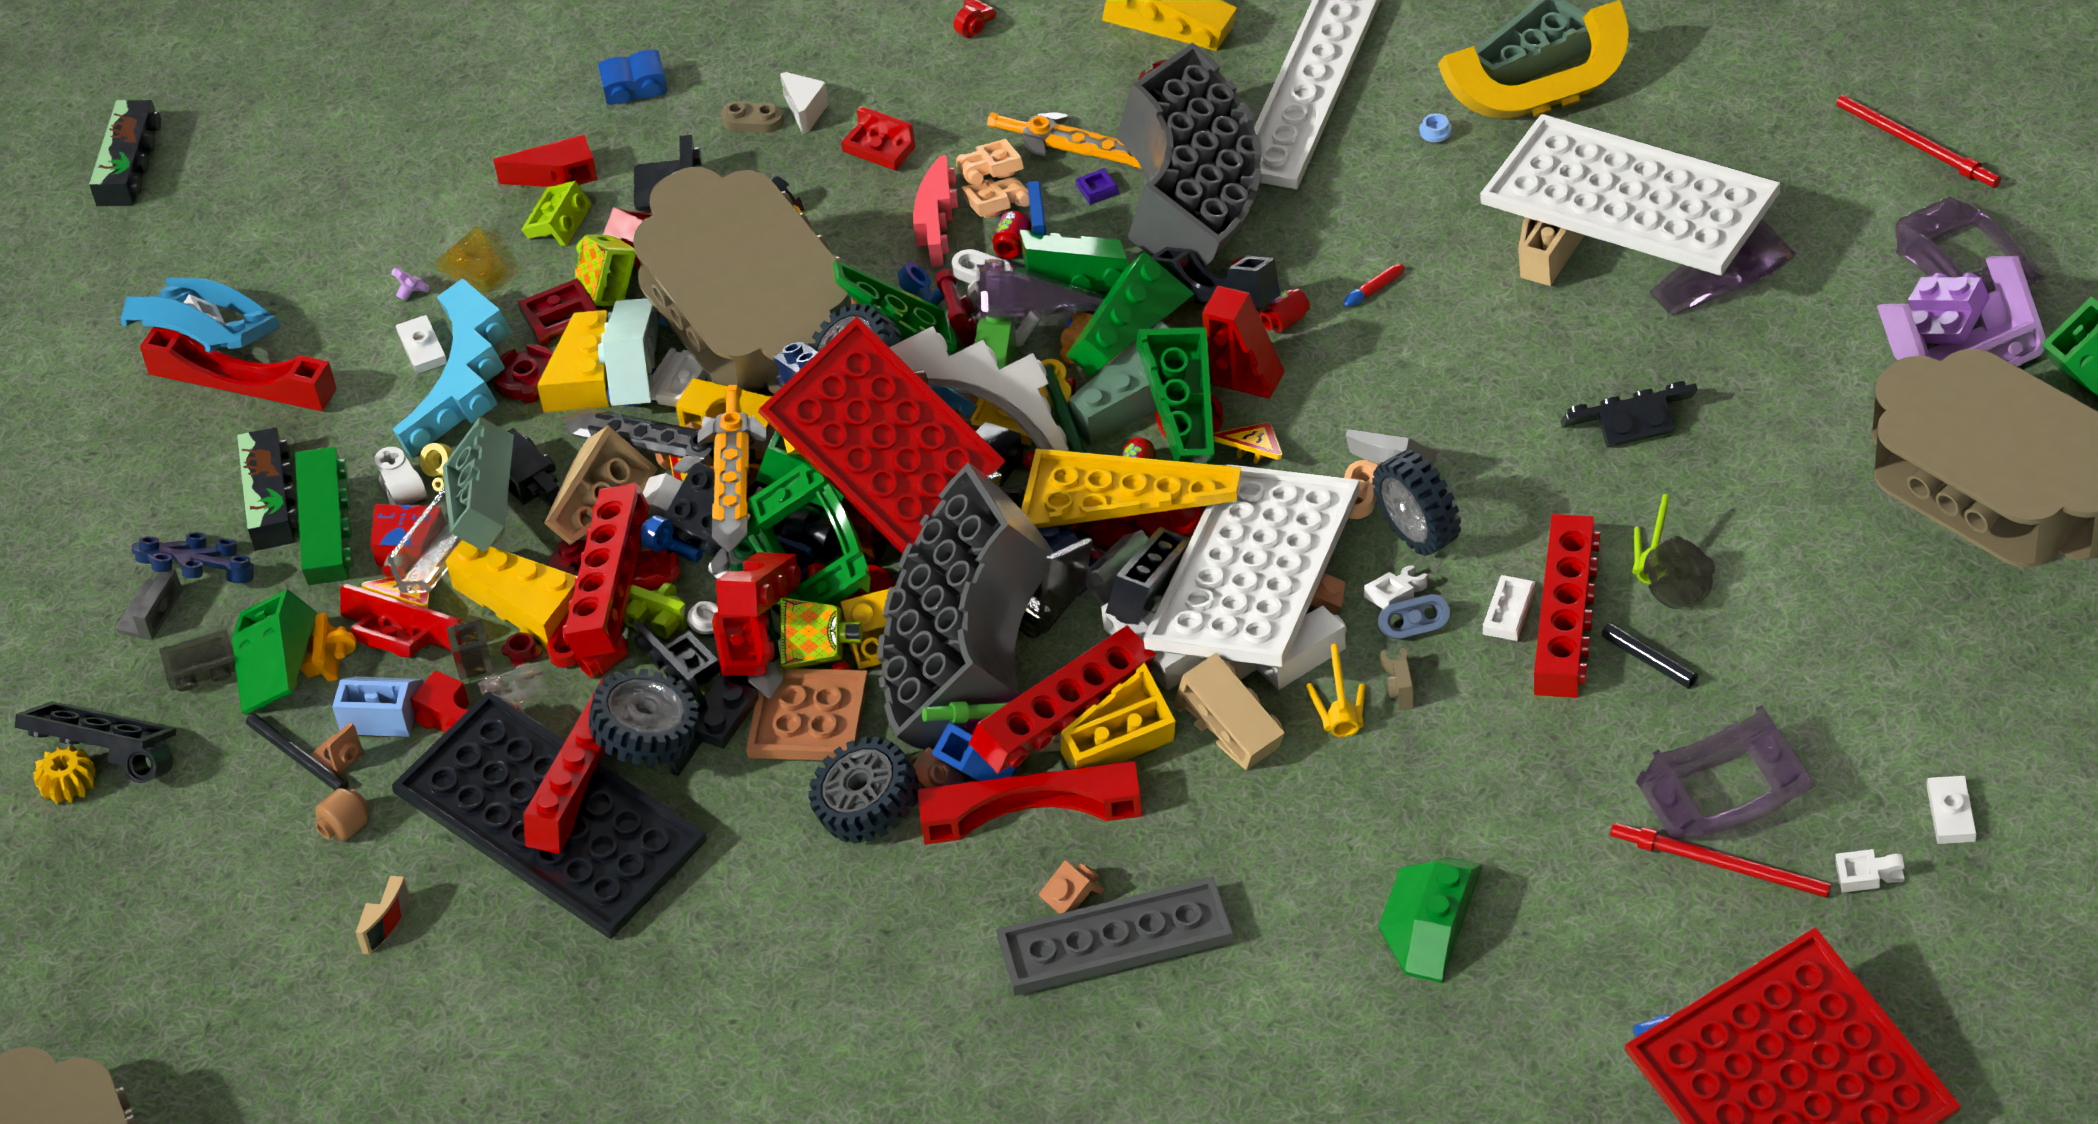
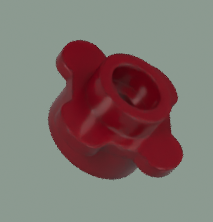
M525 632L511 635L507 639L506 644L501 648L502 654L508 656L511 659V665L516 668L523 667L526 662L533 658L541 657L543 653L542 648L535 645L533 637Z

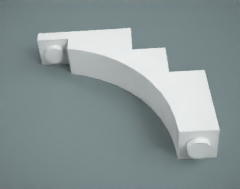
M1108 603L1101 607L1103 627L1110 636L1128 625L1144 641V636L1155 615L1154 613L1149 612L1139 625L1125 624L1118 621L1115 616L1105 613ZM1321 606L1305 615L1283 667L1222 660L1229 662L1234 667L1239 680L1258 670L1280 690L1332 658V644L1336 643L1338 645L1339 653L1346 649L1345 633L1347 629L1345 623L1338 615H1332L1324 606ZM1153 650L1156 656L1150 666L1152 670L1151 675L1166 690H1169L1181 682L1182 676L1209 657Z

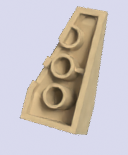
M606 426L586 440L573 460L544 524L570 545L585 535L587 529L590 528L593 517V505L596 504L600 489L638 483L643 493L649 477L654 476L658 468L611 427Z

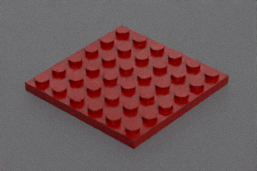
M1816 927L1625 1044V1052L1681 1124H1942L1958 1114L1961 1105Z

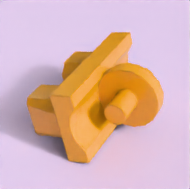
M323 612L316 615L315 626L313 627L314 632L306 647V650L312 653L306 654L300 669L307 678L322 674L329 682L338 680L340 659H343L345 655L355 650L356 638L343 626L338 628L331 626L328 622V615Z

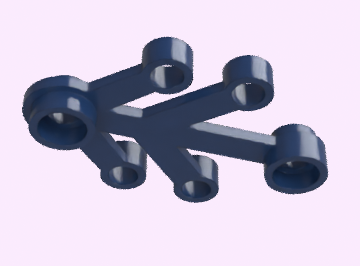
M191 532L186 534L185 541L162 543L159 542L157 537L145 536L132 544V553L135 554V560L139 563L151 564V569L157 572L172 570V559H174L182 570V576L185 578L202 577L204 565L226 570V580L233 583H247L254 579V565L250 562L249 557L236 555L237 541L234 539H219L216 541V547L206 548L207 535L201 532ZM217 556L230 557V560H225V559L216 558V557H217Z

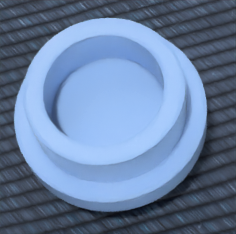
M1434 113L1427 115L1420 125L1421 137L1429 142H1442L1448 139L1452 133L1450 122L1442 114Z

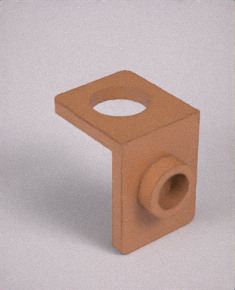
M348 723L311 754L338 776L364 754L355 725ZM327 750L330 756V760L325 758V753Z
M930 747L909 759L918 775V784L923 788L961 784L964 781V777L950 764L932 755L933 750Z

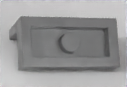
M1143 530L1123 535L1080 576L1101 607L1109 602L1116 575L1148 540Z
M172 568V570L167 572H159L154 581H144L116 626L117 633L153 640L183 591L176 569Z

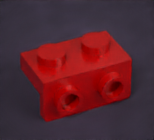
M860 106L856 110L858 124L841 142L842 152L895 171L916 148L912 124Z
M714 612L712 625L722 675L764 676L768 661H772L774 658L773 640H768L767 636L769 628L767 613L753 617L718 615V612Z

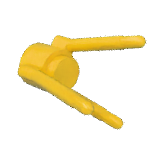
M1334 643L1331 645L1338 700L1331 704L1327 712L1313 684L1308 683L1306 688L1322 718L1324 731H1331L1336 737H1346L1356 734L1359 728L1364 726L1362 714L1366 686L1365 684L1359 685L1355 706L1349 700H1346L1338 645Z

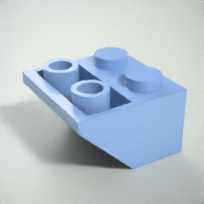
M355 676L340 680L332 706L339 730L343 729L348 723H352L355 725L358 735L409 737L415 718L410 698L424 683L423 679Z

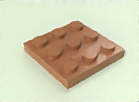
M783 668L784 680L772 698H767L758 691L759 699L755 703L746 747L748 758L823 761L827 756L832 759L835 758L834 750L838 747L845 751L847 749V742L854 740L857 744L869 681L867 670Z

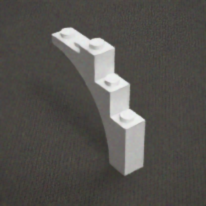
M933 326L889 347L913 371L923 369L928 378V386H944L967 392L996 406L1015 420L1034 441L1038 449L1069 450L1066 445L1067 439L1061 427L1056 426L1050 414L1051 407L1049 402L1038 391V389L1048 384L1046 379L1047 373L1044 365L1038 359L1036 360L1033 353L999 370L996 365V355L989 346H986L984 340L948 356L946 352L947 344L940 333H936Z

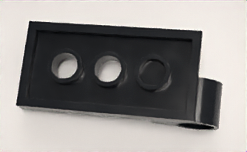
M52 701L17 713L15 717V728L27 730L28 735L32 737L43 738L50 735L59 737V742L64 744H80L82 742L109 748L108 762L123 765L127 776L137 783H146L167 774L173 765V756L170 749L160 741L175 736L177 728ZM146 757L151 762V768L147 765Z

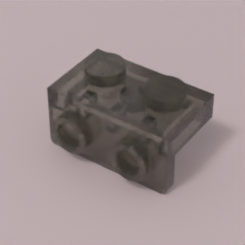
M227 629L159 649L166 673L165 677L171 690L177 689L179 692L189 691L196 688L199 682L209 679L213 682L223 681L230 678L233 672H236L233 647Z

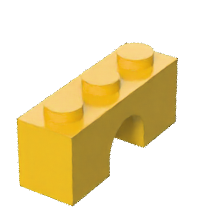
M692 378L676 403L679 425L686 427L692 421L702 426V418L704 416L716 419L717 415L726 413L725 390L727 386ZM742 389L740 412L748 414V418L753 416L767 430L771 425L758 413V410L772 396H765ZM749 436V445H752L756 440L751 439V436Z

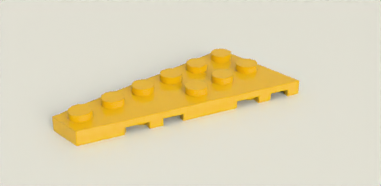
M1036 448L1021 510L1036 528L1235 502L1237 501L1241 481V467Z

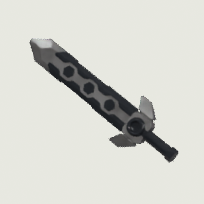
M585 408L563 417V422L574 436L589 438L606 426H609L633 447L682 458L673 467L675 472L686 474L689 473L695 463L704 465L714 463L715 438L713 442L699 445L698 432L700 430L663 422L657 423L592 408ZM704 416L702 418V428L712 419L711 417ZM749 448V464H752L756 458L755 449Z

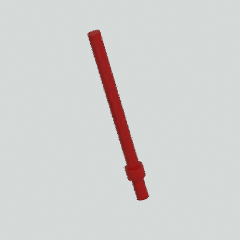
M1841 95L1836 102L1838 107L1958 169L1960 175L1970 180L1975 178L1994 189L2000 184L2001 177L1983 168L1982 164L1971 157L1964 158L1845 95Z
M1616 822L1611 827V837L1636 843L1637 848L1646 851L1660 850L1824 898L1828 897L1831 889L1830 883L1659 835L1658 830L1643 827L1641 830Z

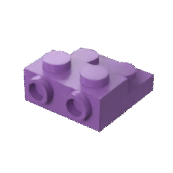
M1935 273L1932 277L1920 278L1908 302L1912 308V315L1918 333L1923 336L1926 344H1964L1990 297L1981 277L1975 274L1965 273L1962 277H1948L1942 273Z

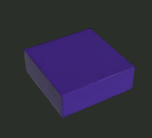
M1105 168L1076 179L1077 188L1090 205L1119 194L1117 184Z

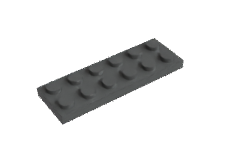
M1214 877L996 929L997 939L1014 996L1233 943V933Z

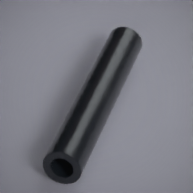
M1609 622L1602 631L1604 639L1687 689H1690L1697 682L1698 673L1616 624Z

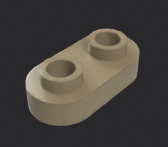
M735 101L726 105L721 111L722 124L730 131L771 133L781 128L784 122L781 108L770 103Z

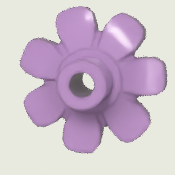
M398 267L393 268L391 274L401 284L396 294L397 297L408 301L412 291L428 293L430 290L429 285L424 283V280L416 275L411 277L410 274Z

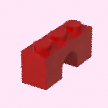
M757 552L743 561L744 571H729L716 580L718 615L758 617L778 603L781 598H785L796 590L801 580V570L796 562V554Z
M437 670L430 675L410 698L416 721L424 728L430 729L433 727L444 733L469 710L465 709L469 701L464 683ZM511 704L512 706L521 711L520 707Z

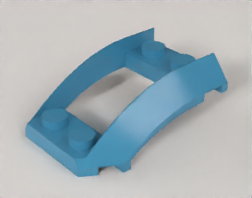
M166 278L167 287L162 288L159 295L127 296L121 316L122 326L142 321L143 326L174 330L203 344L206 352H212L220 347H228V349L240 348L280 328L279 321L275 316L271 315L247 296L221 283L201 278ZM190 294L218 306L236 311L243 315L244 319L226 323L224 327L212 317L183 302Z

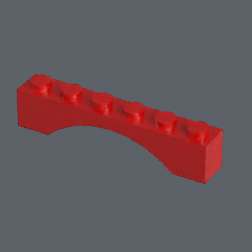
M153 327L140 345L149 375L323 412L337 390L330 363L326 360L299 355L291 360L280 363L249 362L230 357L216 350L206 352L205 346L197 340L180 332L161 327Z
M594 693L524 812L526 847L560 854L573 831L583 795L598 762L605 753L606 747H599L596 744V737L592 738L590 733L589 715ZM625 702L616 705L609 712L617 722L630 729L636 718V702Z
M1135 761L917 789L924 845L962 840L971 831L994 818L1030 808L1053 807L1072 809L1093 815L1104 821L1142 817Z

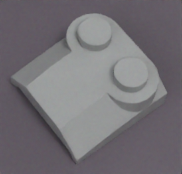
M1347 429L1346 439L1350 453L1378 466L1405 450L1406 452L1410 450L1414 454L1422 455L1423 460L1427 459L1431 463V468L1435 464L1437 452L1410 438Z

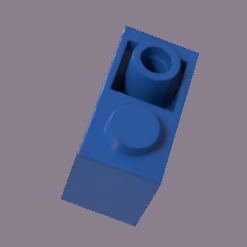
M950 722L932 752V755L979 781L1000 779L1008 776L1014 777L1019 766L1016 768L1009 766L1000 773H997L970 746L969 741L973 734Z

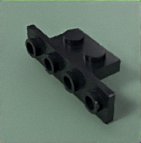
M1680 381L1667 385L1665 387L1666 390L1653 393V389H1645L1634 393L1633 398L1620 400L1619 396L1610 397L1602 400L1599 406L1588 408L1587 404L1576 405L1567 409L1568 413L1564 414L1560 421L1561 426L1564 428L1599 419L1607 448L1672 433L1675 428L1668 403L1692 398L1698 391L1696 383L1686 385L1685 381Z
M639 620L633 623L638 636L634 637V640L640 651L644 655L648 654L658 670L663 669L666 677L671 676L675 678L677 685L683 683L687 687L686 693L692 692L694 700L701 707L707 704L699 685L709 682L715 675L721 672L719 660L690 631L663 646Z
M721 671L715 685L704 694L707 704L698 707L697 726L691 746H689L685 754L681 753L680 758L677 760L669 759L673 775H680L702 742L722 749L726 747L759 699L757 689L742 685L748 676L722 675Z

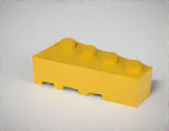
M1106 0L1102 20L1188 44L1193 42L1197 46L1217 51L1233 28L1237 7L1222 0Z

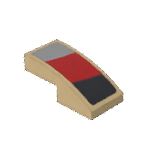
M390 876L381 903L365 904L356 929L362 954H371L389 937L403 917L411 899L404 877Z

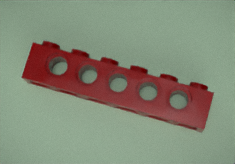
M638 483L600 489L596 504L593 505V517L590 528L587 529V542L584 552L581 553V566L578 576L575 577V590L573 598L569 602L567 622L563 626L564 641L567 645H570L576 658L613 653L617 650L642 543L640 530L643 523L647 520L650 509Z
M1552 514L1534 668V695L1578 698L1579 685H1586L1587 663H1581L1582 657H1589L1590 636H1584V630L1591 631L1593 610L1587 609V604H1594L1595 583L1589 582L1590 578H1597L1598 557H1592V553L1599 552L1601 531H1594V516Z
M1126 625L978 722L969 744L997 773H1000L1009 766L1016 768L1027 758L1031 751L1034 749L1037 751L1043 750L1049 745L1055 735L1070 725L1094 704L1098 705L1111 694V690L1119 683L1122 685L1142 664H1146L1151 674L1150 666L1156 653L1153 650L1145 649L1144 641Z

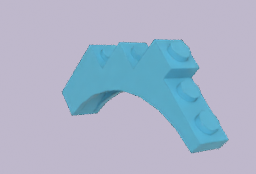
M463 278L437 296L445 313L452 322L453 331L451 352L443 373L431 392L418 407L392 429L404 450L412 458L421 452L426 445L433 443L462 420L467 419L472 424L479 416L482 417L498 405L486 382L505 369L494 346L513 332L500 309Z

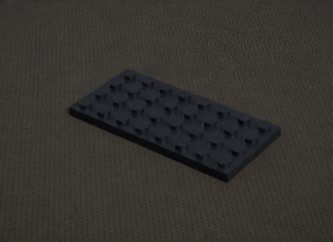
M488 691L392 784L393 792L611 940L707 841L706 833L598 762L583 795L573 831L560 854L526 847L524 812L564 745L565 740L491 691Z

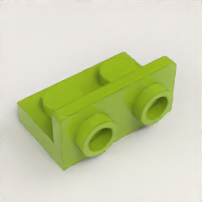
M576 181L547 187L521 230L528 239L539 236L547 237L552 234L561 246H566L576 233L592 203Z

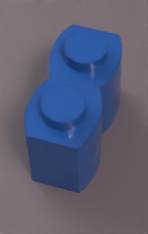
M643 50L629 57H612L598 64L608 105L624 104L636 98L655 97L668 91L658 50Z

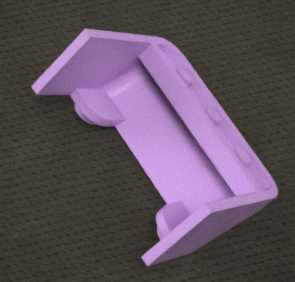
M1991 256L1986 258L1996 291L1989 293L1990 298L1979 316L1982 326L1973 329L1964 344H1939L1928 349L1923 336L1918 333L1909 304L1878 305L1877 308L1896 360L1898 361L1910 356H1926L1942 361L1948 355L1965 349L1988 351L2015 366L2039 357L2044 351L2041 344L2046 340L2019 257Z

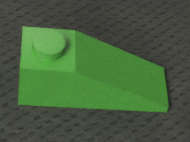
M992 310L981 315L977 325L975 343L984 340L986 346H989L994 351L997 358L996 365L999 370L1012 364L1016 354L1015 314H1006L1002 310Z

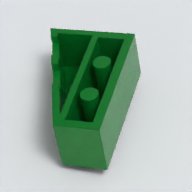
M1020 230L1027 283L1034 305L1091 295L1098 291H1110L1128 266L1120 240L1080 236L1077 239L1061 237L1058 233H1050L1047 236L1031 234L1028 230Z

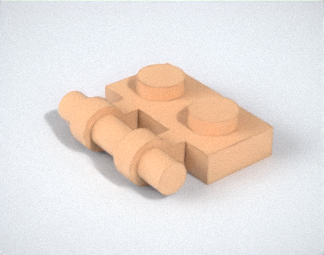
M1006 139L975 147L976 152L961 154L956 159L958 171L968 183L974 185L981 184L984 180V175L991 174L993 178H1008L1013 176L1015 171L1024 169L1021 156Z
M1008 177L996 182L991 178L984 180L979 185L970 184L961 187L964 200L980 217H996L1002 213V210L1011 208V203L1023 207L1030 205L1028 189L1014 177Z

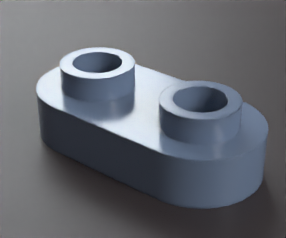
M1435 594L1424 595L1387 605L1379 614L1378 624L1382 633L1387 637L1393 639L1405 638L1443 627L1449 619L1450 609L1446 600L1441 596ZM1427 606H1432L1435 609V616L1432 619H1428L1424 615V610ZM1394 614L1401 618V625L1398 628H1394L1390 624V618Z

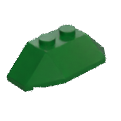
M1442 857L1399 868L1379 923V931L1405 975L1439 983L1443 982L1482 870V864Z

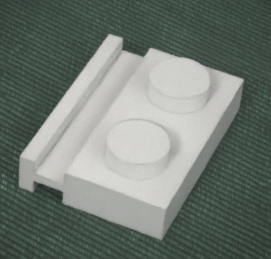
M675 348L669 349L653 374V386L650 387L651 400H657L660 405L676 407V403L692 378L706 380V372L688 350H683L680 353L676 352Z

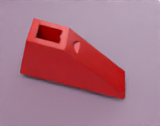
M585 134L493 158L499 184L551 187L572 181L582 185L598 180L593 156Z

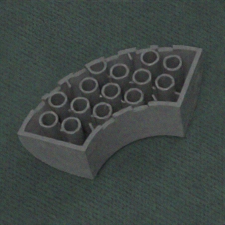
M1193 42L1132 84L1116 139L1133 154L1147 179L1128 239L1150 256H1153L1165 247L1192 249L1197 259L1205 267L1228 246L1241 229L1251 210L1261 178L1260 159L1262 152L1259 135H1256L1253 127L1254 118L1247 103H1242L1236 93L1237 87L1232 81L1227 82L1219 72L1220 66Z
M967 463L939 494L942 500L931 516L925 514L919 523L923 528L914 545L908 543L897 566L901 573L895 588H889L882 615L887 620L884 634L879 635L878 660L882 662V677L879 678V685L885 692L886 704H884L886 715L897 738L923 750L928 747L934 750L950 722L949 720L924 722L922 718L923 707L949 706L950 702L966 701L968 705L1009 703L1022 694L1015 670V646L1018 630L1033 594L1047 574L1059 562L1044 537L1024 512L994 482L970 463ZM964 723L954 724L966 730Z

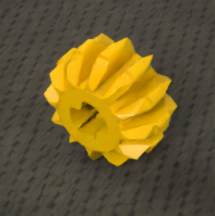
M72 744L63 750L58 745L55 752L44 751V759L35 761L34 782L45 800L52 799L58 805L66 799L72 804L73 797L78 795L85 798V790L94 788L96 769L84 749L78 750Z

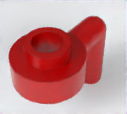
M965 0L964 7L957 13L954 19V30L956 33L969 39L982 31L984 22L996 17V11L979 0Z

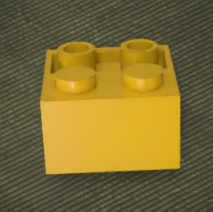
M889 589L838 603V607L843 612V622L862 623V643H849L858 670L882 664L878 660L879 635L884 634L887 619L882 615Z

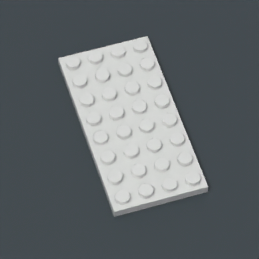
M1541 114L1480 193L1481 204L1722 276L1780 194V183Z
M1227 464L1226 466L1241 467V481L1237 501L1206 506L1146 631L1144 646L1145 649L1195 655L1198 657H1211L1217 653L1221 659L1283 667L1359 495L1360 482L1356 479Z

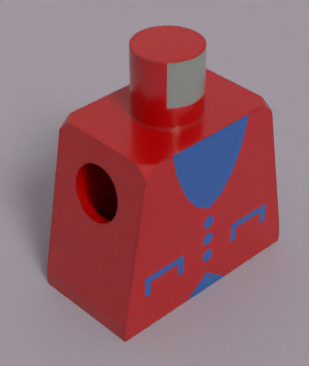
M375 504L371 547L376 565L383 567L382 572L386 577L401 575L404 568H423L444 530L438 507Z

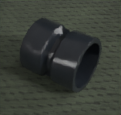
M805 504L787 516L783 527L784 538L806 544L813 549L814 555L826 560H832L841 550L838 536L827 512L822 513L818 508Z

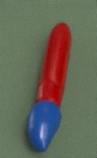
M1403 264L1393 265L1359 289L1351 291L1344 300V306L1350 307L1361 304L1365 298L1398 278L1403 273L1405 266Z

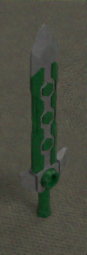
M747 536L731 552H727L723 548L720 549L711 561L713 575L727 571L728 567H730L729 571H744L743 561L757 553ZM769 608L764 613H767L769 619L767 636L768 640H773L774 658L772 661H768L764 676H748V681L765 697L772 698L783 682L784 674L781 666L779 645L774 631L771 608Z

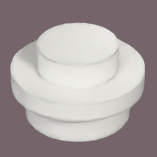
M708 601L698 602L688 612V625L700 634H713L712 620L714 612H718V607Z

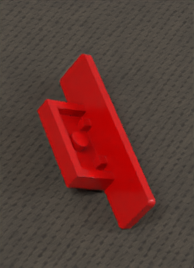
M344 584L340 587V614L343 617L358 621L350 627V632L355 636L357 642L363 643L370 648H379L392 652L396 656L408 658L412 657L428 643L455 652L462 648L461 619L349 584Z

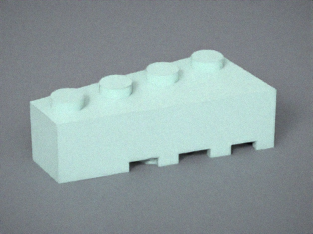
M648 298L615 301L613 311L608 312L605 333L601 335L602 343L598 344V356L600 364L605 363L611 406L651 403L650 387L653 386V375L648 374L652 372V368L655 366L658 321L656 308Z

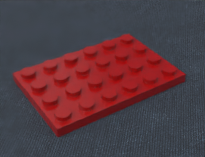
M857 316L758 410V413L821 475L826 477L902 554L908 543L914 545L923 528L919 523L924 515L931 516L942 500L939 494L967 463L973 465L989 479L1005 463V460Z

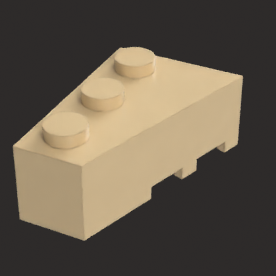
M1525 217L1518 247L1520 278L1551 286L1585 235Z
M1217 653L1182 676L1173 707L1179 712L1184 709L1198 719L1194 722V725L1200 731L1208 728L1219 738L1216 741V745L1245 770H1248L1280 747L1285 734L1280 721L1274 715L1267 713L1261 706L1257 694L1251 688H1246L1237 678L1234 667L1229 662L1223 661Z

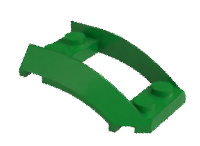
M802 463L749 498L748 514H750L747 526V537L756 552L786 554L771 527L818 496L836 531L844 556L803 583H799L798 588L785 598L836 605L860 588L869 592L870 573L857 533L834 488L826 477ZM781 600L777 603L778 606H780V607H781Z

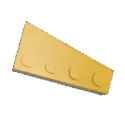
M461 540L445 560L452 587L480 606H486L494 611L501 620L505 622L508 620L517 626L520 632L530 634L541 642L542 647L547 649L548 640L564 616L569 612V602L573 598L576 575L491 546L484 552Z

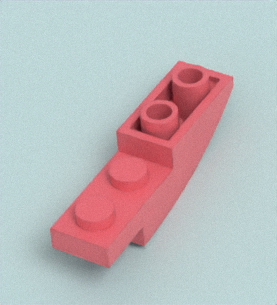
M946 155L939 156L924 176L917 192L913 211L916 247L928 246L931 268L944 266L943 254H949L947 234L941 235V232L947 231V221H953L952 209L958 208L956 189H950V187H956L954 167L948 168Z

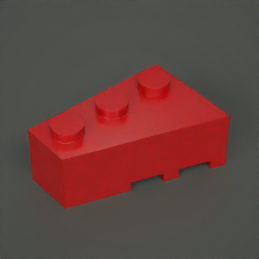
M1217 286L1202 312L1203 327H1207L1210 384L1270 399L1285 371L1253 300L1247 292Z

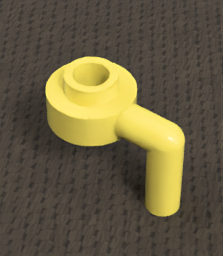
M430 443L422 449L419 458L420 467L425 474L432 477H442L433 480L432 487L435 491H445L442 467L453 453V450L443 443ZM440 455L442 456V464H441V465H440V463H439V457H440Z

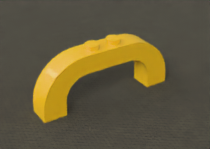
M1620 0L1590 9L1583 17L1591 39V53L1587 62L1521 85L1508 86L1491 79L1482 68L1474 46L1445 55L1438 62V66L1448 89L1468 109L1480 115L1497 119L1515 118L1532 113L1534 117H1538L1541 114L1544 115L1552 111L1551 106L1561 103L1562 107L1565 108L1581 101L1580 97L1596 90L1616 71L1624 58L1628 45V23L1625 11Z

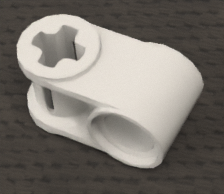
M386 447L376 453L374 460L380 472L379 483L390 505H411L427 498L426 490L419 474L412 468L401 449Z

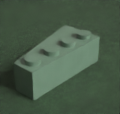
M1536 0L1476 48L1482 68L1494 81L1503 85L1514 86L1590 50L1591 39L1583 19L1587 13L1567 0Z
M1160 321L1152 329L1169 327H1167L1162 321ZM1136 342L1069 398L1070 412L1077 430L1090 445L1157 410Z
M479 416L443 465L442 470L450 533L486 552L492 543H497L501 539L505 531L514 435Z

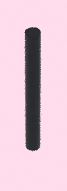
M252 713L247 717V726L334 791L338 788H348V782L258 715Z

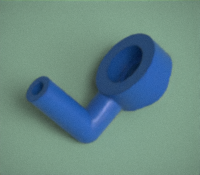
M907 262L898 271L899 285L904 291L916 294L919 298L937 306L945 299L938 287L933 292L930 291L928 288L931 285L930 277L917 264Z
M655 515L643 523L640 536L644 547L655 552H660L666 548L696 563L702 558L703 551L672 536L674 527L671 520Z

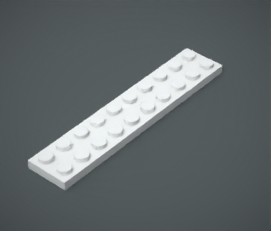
M1312 0L1254 127L1256 135H1259L1262 152L1260 159V183L1298 189L1381 0Z

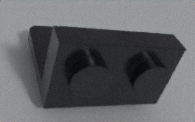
M692 134L679 136L680 160L638 164L634 167V207L636 211L651 210L650 194L659 181L681 169L702 166L700 147H694Z
M695 463L663 517L672 521L674 527L672 536L689 545H691L692 541L700 544L699 549L714 558L722 548L712 538L715 472L714 469L704 464ZM747 486V497H748V495H749V493H750V488Z

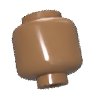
M338 788L316 806L315 815L318 821L315 822V827L325 839L329 840L332 837L337 841L345 842L367 824V812L370 810L368 803L356 790L350 789L348 791Z

